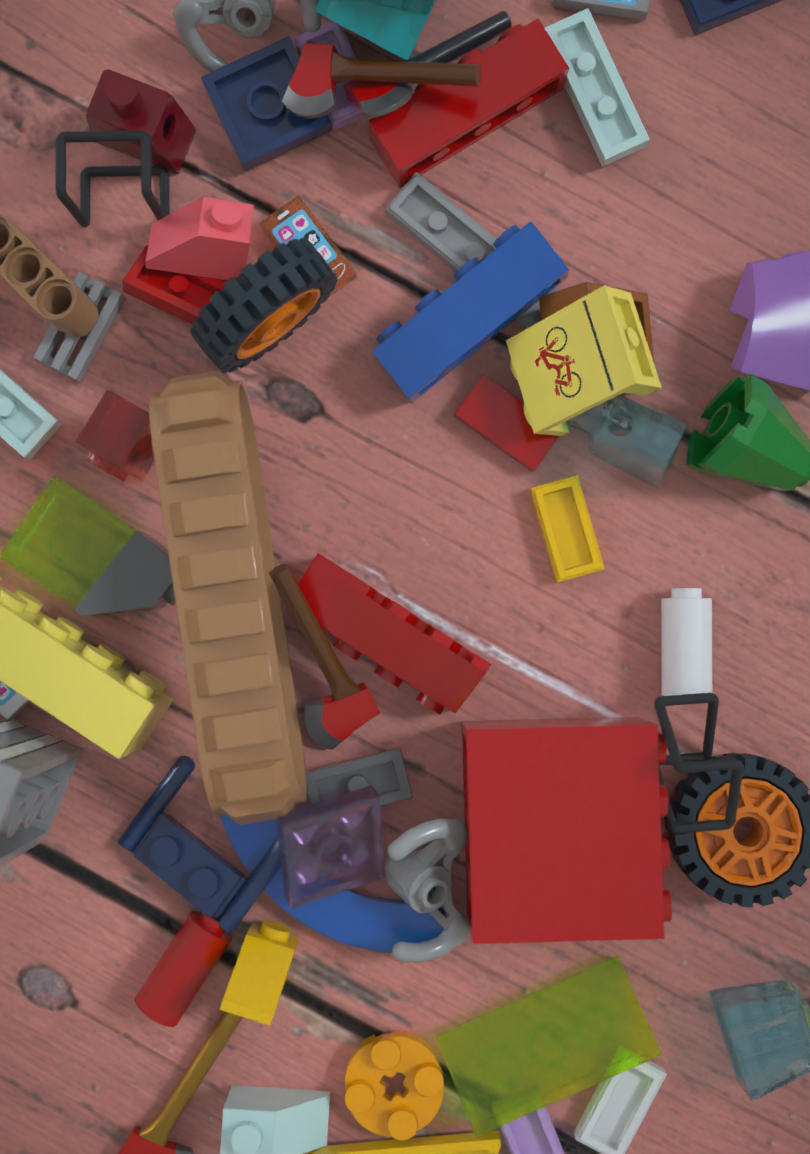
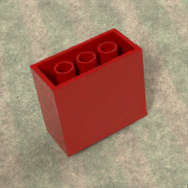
M640 717L462 721L464 824L468 832V841L465 846L467 919L469 921L472 944L665 939L664 922H671L672 902L669 890H663L662 869H669L670 848L667 837H661L660 817L667 816L668 794L666 786L659 785V764H665L667 748L663 733H658L657 724Z

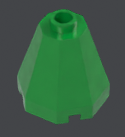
M752 374L745 375V380L740 377L732 378L706 405L700 416L709 420L703 434H700L694 428L688 439L686 465L701 474L780 491H792L797 486H804L810 480V439L770 386Z

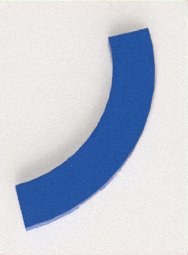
M220 815L234 850L250 874L277 837L281 834L287 835L278 819L238 825L227 815ZM296 848L293 849L264 889L282 909L306 926L329 938L370 951L392 953V947L397 942L418 943L438 937L444 930L429 913L417 912L404 900L375 898L348 889L347 886L329 877L315 865H311ZM442 907L438 908V910L444 915V909Z

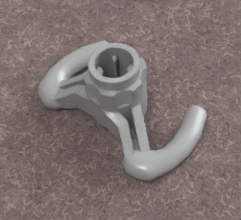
M180 0L174 7L173 16L178 34L188 52L203 68L211 73L228 65V63L215 54L202 40L197 31L198 23L227 24L237 35L246 38L261 36L270 27L277 3L275 0ZM299 0L302 7L305 29L309 32H317L321 28V14L315 11L319 0Z
M440 818L423 822L404 832L388 846L389 856L384 867L385 875L388 878L386 882L388 886L411 908L419 913H429L444 928L438 937L418 943L397 942L392 947L393 958L397 961L411 963L430 961L451 952L467 939L469 921L464 914L459 913L453 906L451 895L453 884L450 876L452 860L466 846L468 841L466 826L459 819ZM434 840L424 849L416 850L421 845ZM442 907L446 913L443 915L438 908Z

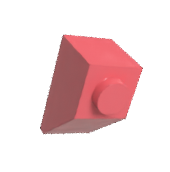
M202 197L152 223L146 256V268L221 280H229L232 276L237 278L241 274V269L247 265L254 205Z

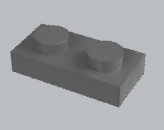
M400 747L306 771L307 791L315 823L413 798Z

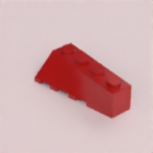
M319 553L298 583L320 626L337 637L332 644L335 648L356 661L361 654H364L378 664L374 673L397 688L400 687L403 681L420 691L416 700L439 715L442 714L445 708L456 714L492 665Z

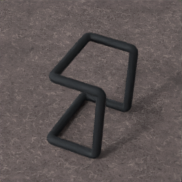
M70 131L58 134L55 141L56 195L80 226L86 228L90 224V177L141 176L142 196L156 219L160 220L170 214L169 172L163 166H151V137L145 131ZM141 142V166L86 167L82 170L80 175V209L66 192V143ZM151 176H160V204L152 193Z
M714 693L661 696L654 702L669 755L666 756L665 764H659V785H665L660 770L661 765H672L680 773L732 770L725 819L676 823L668 797V814L664 816V820L668 830L673 833L727 830L732 828L736 821L744 768L743 763L738 759L709 760L713 752L719 698ZM708 703L702 752L680 754L665 706Z

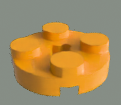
M391 1030L390 1034H381L377 1037L374 1034L364 1039L349 1058L345 1073V1104L352 1112L354 1118L372 1133L384 1137H393L399 1141L412 1138L418 1130L427 1126L437 1114L444 1096L443 1071L435 1050L422 1037L406 1030ZM397 1072L404 1075L403 1085L406 1089L401 1093L395 1092L390 1094L386 1092V1085L381 1081V1078L384 1075L393 1078Z

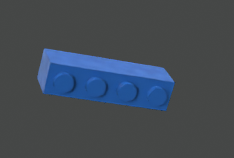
M532 221L522 229L517 225L507 229L494 241L493 245L496 248L494 252L483 261H480L477 257L468 261L454 274V278L457 280L456 283L442 294L438 289L429 293L415 306L418 314L404 325L400 321L393 323L376 338L380 345L372 350V353L412 402L416 401L539 301L540 296L547 295L567 279L568 267Z

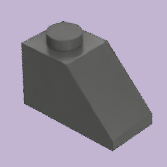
M136 530L74 610L81 616H102L163 608L167 602L173 606L176 600L168 550L148 534Z

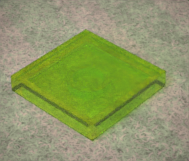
M54 475L1 552L0 558L76 608L137 529Z

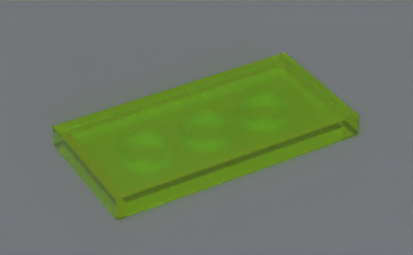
M618 956L436 1035L437 1042L475 1137L662 1055Z

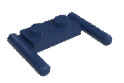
M180 756L120 836L118 843L124 849L134 853L136 859L206 916L208 915L217 920L222 929L233 933L295 848V842L289 835H279L250 876L245 878V875L170 814L167 815L163 812L195 769V762L192 758Z

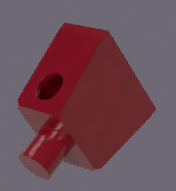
M109 69L102 72L86 113L90 131H145L151 137V164L163 166L168 171L178 175L197 131L171 94ZM163 130H170L168 135L164 138ZM95 142L141 160V142Z

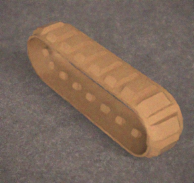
M219 371L171 378L163 392L151 394L149 418L204 788L214 815H227L238 825L286 818L297 803L306 802V768L281 598L269 575L276 565L259 453L248 397L242 380L232 381Z

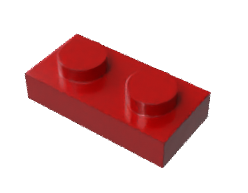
M148 245L144 247L122 280L123 292L190 324L193 323L195 318L200 316L198 312L201 308L211 303L209 299L216 291H222L226 288L224 286L226 282L220 279L147 269L146 256Z

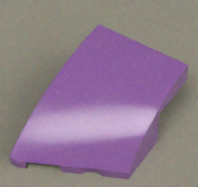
M801 250L785 254L782 258L774 260L766 258L746 264L729 312L749 319L731 368L742 373L752 374L760 378L810 391V251Z

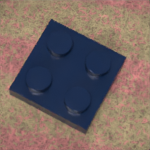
M289 36L201 77L206 92L244 171L332 131L331 122L327 114L311 119L298 117L290 112L282 102L300 58Z

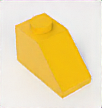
M264 920L261 924L252 922L245 936L220 1010L271 1026L299 940L298 936L290 934L291 929L270 920Z

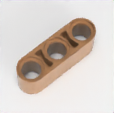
M0 214V275L40 316L65 335L77 338L85 336L92 331L98 319L97 306L93 300L33 240L8 218ZM71 302L69 308L63 312L65 306Z

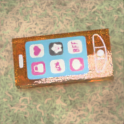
M299 195L259 223L274 247L281 243L287 244L295 238L298 240L305 238L315 247L338 278V282L335 283V289L329 293L330 297L357 278L353 267Z

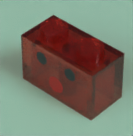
M107 389L75 442L90 451L85 460L104 472L115 476L123 482L129 474L143 481L155 461L149 412L112 390Z

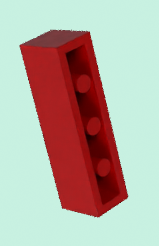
M538 18L524 27L521 24L512 26L499 37L496 44L482 52L479 49L473 50L458 61L457 64H480L482 76L478 87L418 84L412 98L406 104L388 114L368 120L370 141L399 188L406 185L416 172L420 175L426 173L563 90L569 67Z

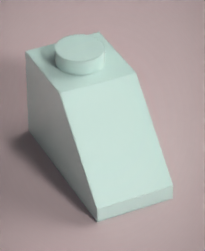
M232 1085L223 1107L220 1154H304L327 1146L331 1091Z

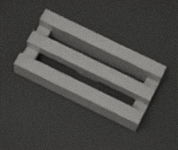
M78 271L74 282L85 293L87 290H90L88 296L96 306L101 297L107 299L98 316L96 325L89 333L72 367L66 363L81 337L75 338L66 335L55 358H53L52 356L64 333L52 324H50L33 358L81 383L119 312L125 296ZM71 302L65 306L63 312L69 308Z

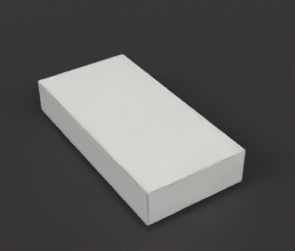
M620 1044L573 1132L575 1139L601 1154H625L667 1075L664 1068Z

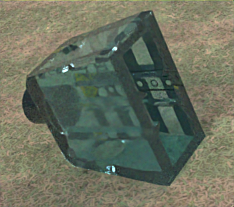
M619 395L608 400L604 408L596 406L566 422L567 425L590 435L588 438V452L657 489H659L681 447L687 424ZM615 430H623L628 434L624 436H616L611 432Z
M776 980L708 991L737 1082L751 1101L759 1099L810 1072V1002H805L802 993L790 981Z

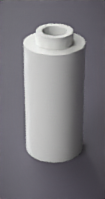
M672 588L671 598H661L662 696L713 693L712 598H702L701 588Z

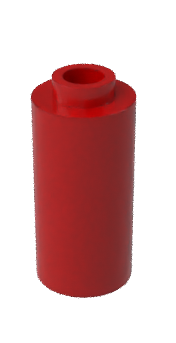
M191 911L135 997L137 1007L147 1017L164 1026H177L232 940L231 933L222 929L217 920L208 915L206 916L203 912Z

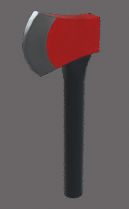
M501 11L414 56L408 61L448 63L503 34L512 27L510 17L505 11ZM350 81L344 84L347 100L360 110L365 119L379 117L395 111L406 104L413 96L412 87L406 85L408 83Z

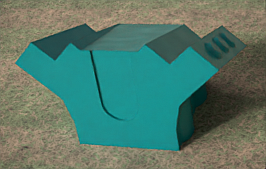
M319 0L315 11L408 61L437 0Z

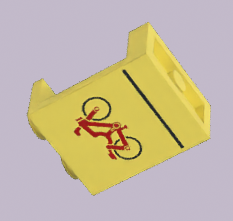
M604 285L506 340L511 357L510 368L514 377L518 380L525 403L524 414L528 423L532 426L534 434L563 436L569 433L567 420L622 393L646 396L662 388L630 292Z

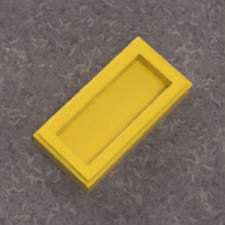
M578 475L530 488L529 493L555 583L604 570L605 567Z

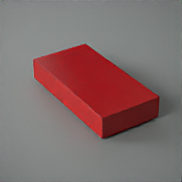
M484 374L454 414L455 418L532 473L559 438V436L534 434L532 426L528 423L524 414L525 403Z

